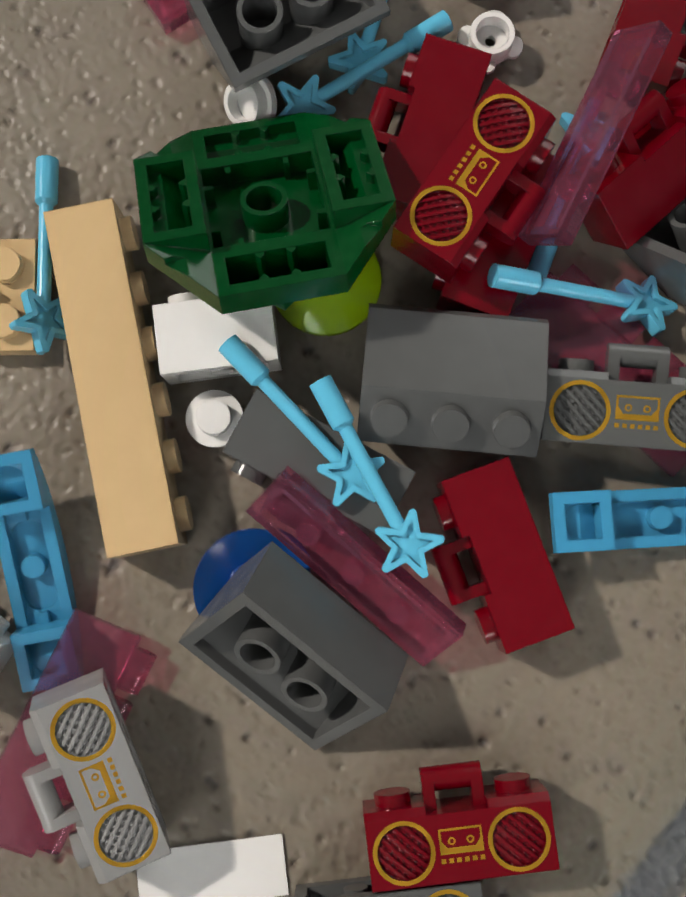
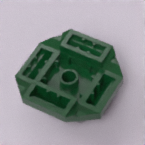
M302 112L194 130L170 141L157 154L150 151L133 159L142 243L148 262L221 314L273 305L286 311L295 301L348 292L396 220V198L371 121L368 119L349 118L347 122H344L329 115Z

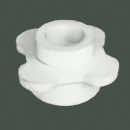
M491 10L480 14L471 26L465 25L461 27L457 36V43L492 54L486 75L493 73L496 65L502 61L517 59L523 49V41L520 37L515 36V28L512 21L503 12L498 10ZM492 39L494 40L495 45L488 46L486 45L485 40Z

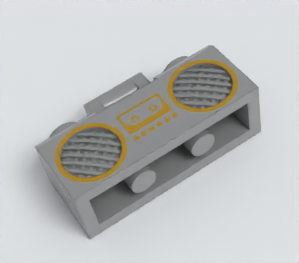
M104 668L33 696L29 708L31 718L23 720V729L32 753L35 756L45 753L48 760L26 770L22 774V778L45 833H53L76 823L77 830L69 833L73 854L81 869L92 866L99 884L113 881L171 854L168 829ZM63 775L73 802L64 806L52 780Z

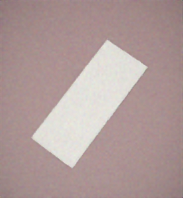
M282 834L170 848L171 854L137 869L139 897H277L289 895Z

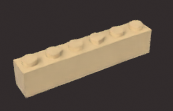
M113 198L43 212L106 557L124 558L186 545L188 542L185 531L193 530V516L188 497L186 495H178L175 474L183 471L182 459L176 439L167 438L164 417L172 415L171 402L165 382L157 383L153 365V361L158 360L155 328L153 325L146 327L142 306L150 304V294L144 272L142 270L135 271L132 251L140 250L134 219L132 216L124 217Z

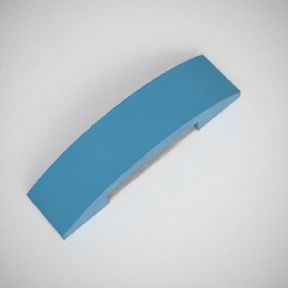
M30 448L0 454V559L16 625V630L10 635L22 692L25 693L57 687L83 676L82 644L74 587L64 539L53 499L35 450Z
M686 487L616 491L593 490L548 494L553 554L686 546Z

